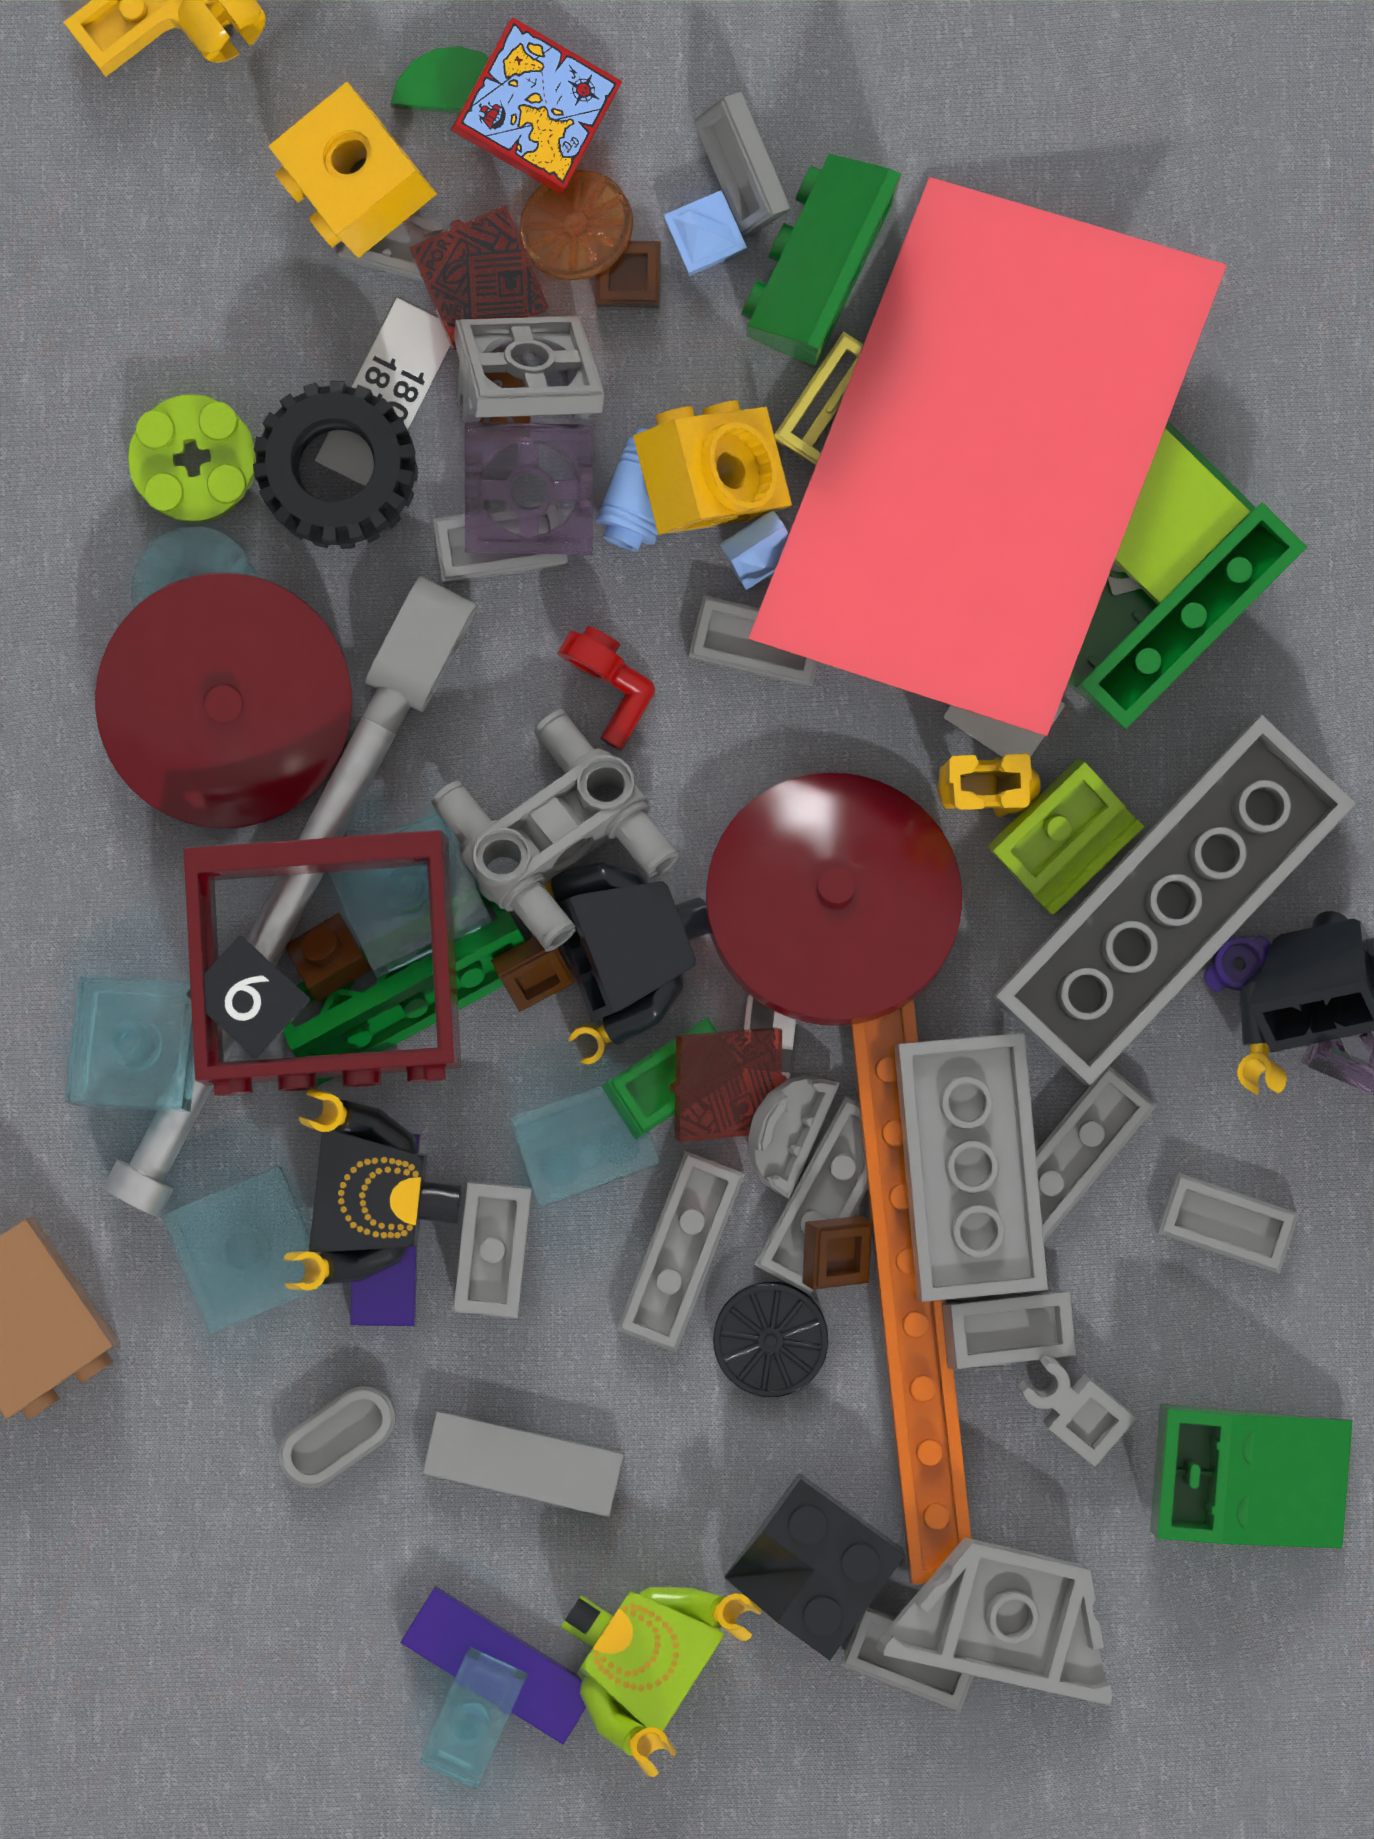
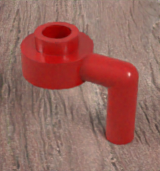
M587 626L583 634L570 630L557 654L579 670L625 693L600 738L608 745L622 751L655 694L654 683L625 664V661L616 654L620 643L612 637L591 626Z

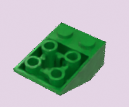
M1160 1404L1150 1532L1157 1539L1213 1544L1342 1548L1353 1420Z

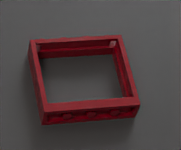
M442 830L183 848L195 1081L206 1086L214 1085V1095L234 1096L253 1093V1082L278 1081V1091H306L317 1089V1078L342 1076L343 1087H365L381 1085V1074L407 1072V1082L422 1083L446 1080L445 1069L462 1068L449 840ZM427 865L437 1029L436 1048L224 1062L222 1028L205 1013L203 975L219 958L215 880Z

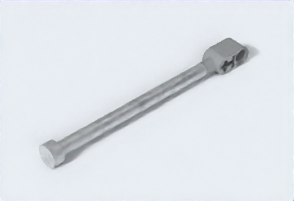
M422 576L417 579L368 672L365 683L376 688V691L298 840L344 836L410 707L423 712L433 698L475 616L477 604ZM324 873L279 876L246 939L275 967ZM222 1029L224 1062H226L236 1041ZM193 1043L130 1164L117 1159L103 1186L106 1192L156 1217H160L174 1190L164 1180L214 1086H206L195 1081Z

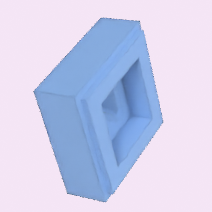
M722 190L663 215L688 276L747 252L746 244Z
M774 510L755 520L723 541L720 545L735 576L745 590H748L774 573L789 536L784 524Z

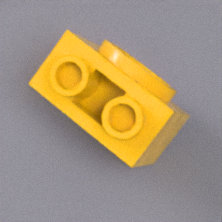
M345 82L268 146L283 165L274 173L281 184L297 203H300L307 197L317 211L308 217L316 230L332 248L342 241L358 259L437 195L373 110L348 82ZM366 158L360 170L349 174L356 162Z
M733 400L706 407L701 410L702 415L698 416L694 415L692 406L680 407L657 414L655 416L657 426L633 435L658 535L749 522L762 517L769 511L774 510L776 512L792 506L767 407L741 410L739 401Z

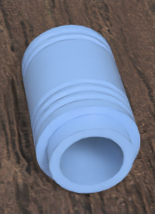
M638 428L636 434H638V433H640V432H643V431H645V430H648V429ZM629 437L604 497L602 508L599 510L596 523L606 529L603 535L606 541L627 550L639 551L641 543L654 545L658 532L634 438Z

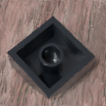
M798 1473L724 1578L778 1624L830 1661L906 1555L901 1546Z

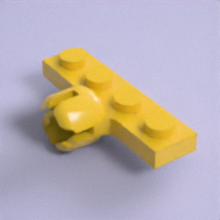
M91 0L63 23L102 74L107 77L165 31L173 28L183 30L208 61L215 63L227 62L238 57L240 53L228 40L230 36L225 28L232 24L244 41L251 47L262 34L266 17L256 0Z

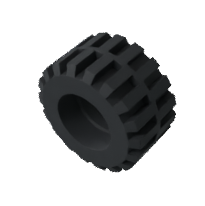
M330 381V386L319 387L317 383L303 386L304 393L294 398L290 393L279 401L282 407L275 414L268 413L262 423L265 427L262 437L256 436L253 450L257 457L256 463L253 464L254 478L257 480L260 488L259 493L279 523L283 524L294 536L301 540L303 538L307 539L314 546L328 548L329 545H339L341 549L355 548V543L367 540L370 543L380 538L379 533L386 527L390 526L393 528L401 520L399 514L404 506L409 507L414 496L412 491L414 481H417L418 466L415 459L416 451L413 441L402 418H399L393 406L383 397L379 399L374 396L370 389L361 385H357V388L348 387L344 381ZM334 430L350 431L363 438L372 451L374 469L371 478L366 486L353 497L333 502L320 500L310 494L301 482L298 470L301 455L307 445L323 433Z

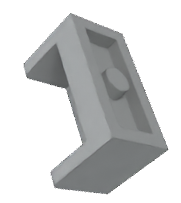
M477 1181L467 1183L454 1312L518 1318L520 1316L528 1224L534 1188Z

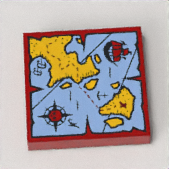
M512 17L506 24L450 131L561 194L571 180L622 81Z

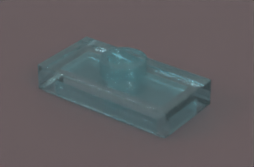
M470 1647L418 1763L477 1790L528 1673Z

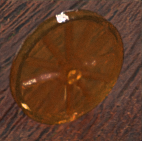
M575 170L566 189L561 194L544 184L539 186L525 204L520 219V239L531 261L545 274L562 280L586 279L609 268L625 251L633 229L632 209L622 189L609 177L589 170Z

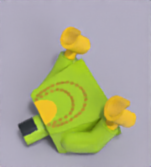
M647 1587L639 1594L630 1591L614 1616L581 1595L560 1626L592 1648L577 1671V1675L582 1679L580 1686L581 1698L597 1733L629 1756H633L647 1776L655 1777L659 1774L654 1764L648 1759L653 1751L665 1749L669 1751L670 1755H676L674 1746L663 1731L725 1636L717 1628L723 1627L740 1641H747L751 1638L752 1634L746 1628L737 1625L736 1620L745 1611H753L756 1614H761L762 1611L745 1595L734 1593L724 1597L696 1588Z

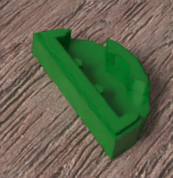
M461 46L437 48L413 60L398 78L390 103L391 108L459 114L489 57L482 52Z

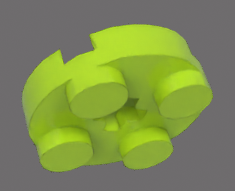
M189 394L172 397L159 403L154 409L144 413L139 418L136 424V431L129 446L128 463L130 475L137 491L154 510L181 523L202 524L212 522L231 512L236 507V504L244 498L247 489H250L255 479L253 464L256 463L257 457L253 450L255 441L247 425L229 405L203 395ZM190 442H196L200 451H209L211 455L210 462L200 465V475L189 476L186 467L176 466L175 462L176 455L184 453L185 444Z

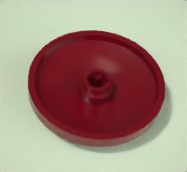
M211 572L189 576L165 585L141 601L124 618L109 641L100 663L95 690V712L100 737L111 763L124 782L141 799L167 816L185 823L210 828H239L263 823L283 815L302 803L323 783L340 757L346 742L352 712V690L347 664L338 641L325 621L307 602L283 586L261 577L235 572Z
M817 773L779 783L758 795L738 812L725 829L714 850L708 871L705 907L711 939L717 954L731 976L748 994L766 1007L789 1018L818 1025L842 1026L868 1022L886 1016L905 1006L930 985L945 964L955 942L962 912V884L955 855L943 831L934 819L909 796L890 785L861 775Z

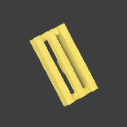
M844 331L774 434L777 443L782 446L785 445L794 451V454L803 460L806 459L815 467L821 452L813 448V446L837 412L863 347L861 342ZM849 351L857 357L801 440L792 432L845 353Z

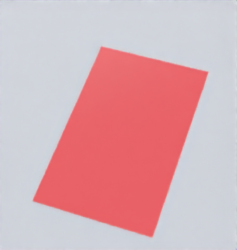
M929 177L748 639L1048 736L1227 264Z

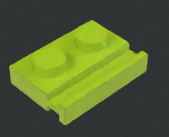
M1077 758L986 847L1021 885L1036 898L1040 905L1048 913L1054 915L1132 840L1144 826L1139 820L1134 818L1125 808L1126 806L1088 764Z

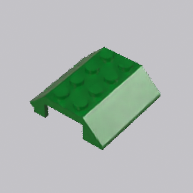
M1167 421L1165 428L1250 513L1159 605L1141 588L1113 595L1109 580L1107 579L1068 685L1124 730L1307 548L1263 502L1255 507L1169 421ZM1111 570L1109 574L1110 577L1117 579L1129 578L1125 572Z

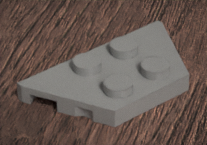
M964 1537L886 1629L876 1645V1650L884 1656L1105 1705H1111L1113 1697L1111 1685L1105 1681L1100 1649L1104 1648L1101 1627L1093 1614V1604L1096 1599L1091 1570L1079 1563Z

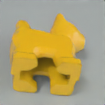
M1027 753L1006 754L1003 758L996 757L994 760H977L976 755L952 756L940 766L937 784V794L940 796L941 804L945 809L976 810L993 808L994 814L999 818L1007 814H1016L1024 811L1039 796L1041 791V779L1038 773L1031 768L1030 755Z

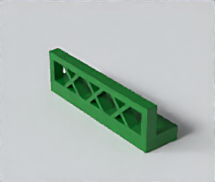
M478 887L452 901L458 1010L504 986L490 960L526 941L510 911L507 912L505 909H501L496 902L488 900L480 893ZM492 905L498 919L475 931L463 930L470 916ZM430 913L362 949L372 968L370 971L381 972L375 985L362 992L351 991L355 982L353 980L318 1001L325 1002L318 1016L296 1027L294 1020H292L283 1029V1034L295 1057L384 1051L436 1023L432 954L420 961L407 960L413 947L426 940L431 941ZM304 981L296 985L309 997L310 1001L307 1004L316 1001ZM334 1077L317 1078V1087Z

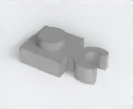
M1043 1355L1039 1361L1053 1375L1051 1385L1044 1390H1035L1022 1380L1018 1388L1032 1406L1039 1409L1053 1408L1043 1423L1062 1441L1096 1467L1137 1418L1085 1373L1071 1387L1069 1375L1056 1359Z

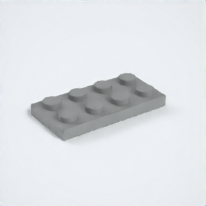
M1025 1033L894 1044L917 1301L925 1302L1048 1290Z

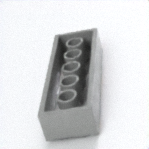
M1261 715L1249 724L991 998L1083 1085H1091L1356 803Z

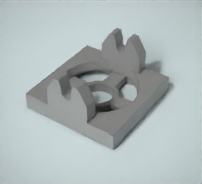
M580 316L460 319L455 321L454 341L460 359L458 370V405L463 407V423L480 422L481 417L572 414L573 419L589 418L591 413H602L604 392ZM507 346L505 352L489 353L499 347ZM524 353L534 354L543 358L546 363L541 366L529 367L517 363L513 360V357ZM554 370H567V386L548 387L545 378L550 376ZM508 372L513 377L523 380L525 387L501 388L489 380L484 373Z

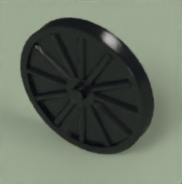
M780 1282L756 1283L737 1292L721 1309L714 1329L713 1344L715 1356L723 1373L740 1389L761 1397L786 1396L809 1384L824 1364L828 1350L827 1324L818 1305L800 1289Z

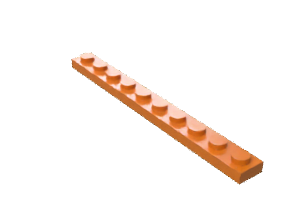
M913 999L902 1008L886 1016L850 1025L860 1110L870 1218L872 1221V1237L909 1582L912 1585L925 1584L964 1537L970 1539L972 1537L954 1370L948 1369L942 1312V1304H946V1300L920 1302L917 1301L894 1050V1044L918 1042Z

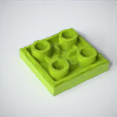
M1165 428L1114 562L1159 605L1250 511Z

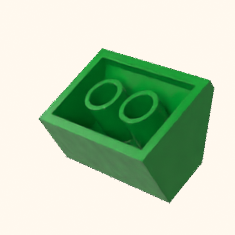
M833 154L828 155L821 170L812 165L809 167L795 198L796 201L804 204L796 225L793 227L783 223L768 255V258L778 262L768 284L758 280L755 282L743 307L741 315L751 319L747 326V337L816 368L894 203L901 173L890 168Z

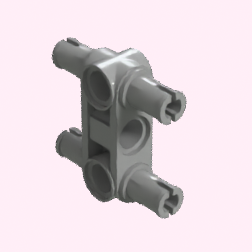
M563 709L556 710L546 716L536 726L534 735L565 774L500 820L491 821L464 785L458 780L442 788L431 800L432 808L462 844L459 851L461 859L474 874L480 893L488 900L496 902L501 909H505L507 912L515 911L546 952L561 946L575 932L573 922L544 888L545 884L551 881L554 876L571 867L609 839L618 838L650 879L656 878L667 871L679 857L677 850L647 815L649 811L648 800L634 784V775L629 765L620 758L612 756L609 751H604L602 748L594 749ZM600 786H612L622 792L617 799L611 802H601L590 795L594 789ZM499 857H508L519 863V866L508 874L499 875L487 868L492 860Z

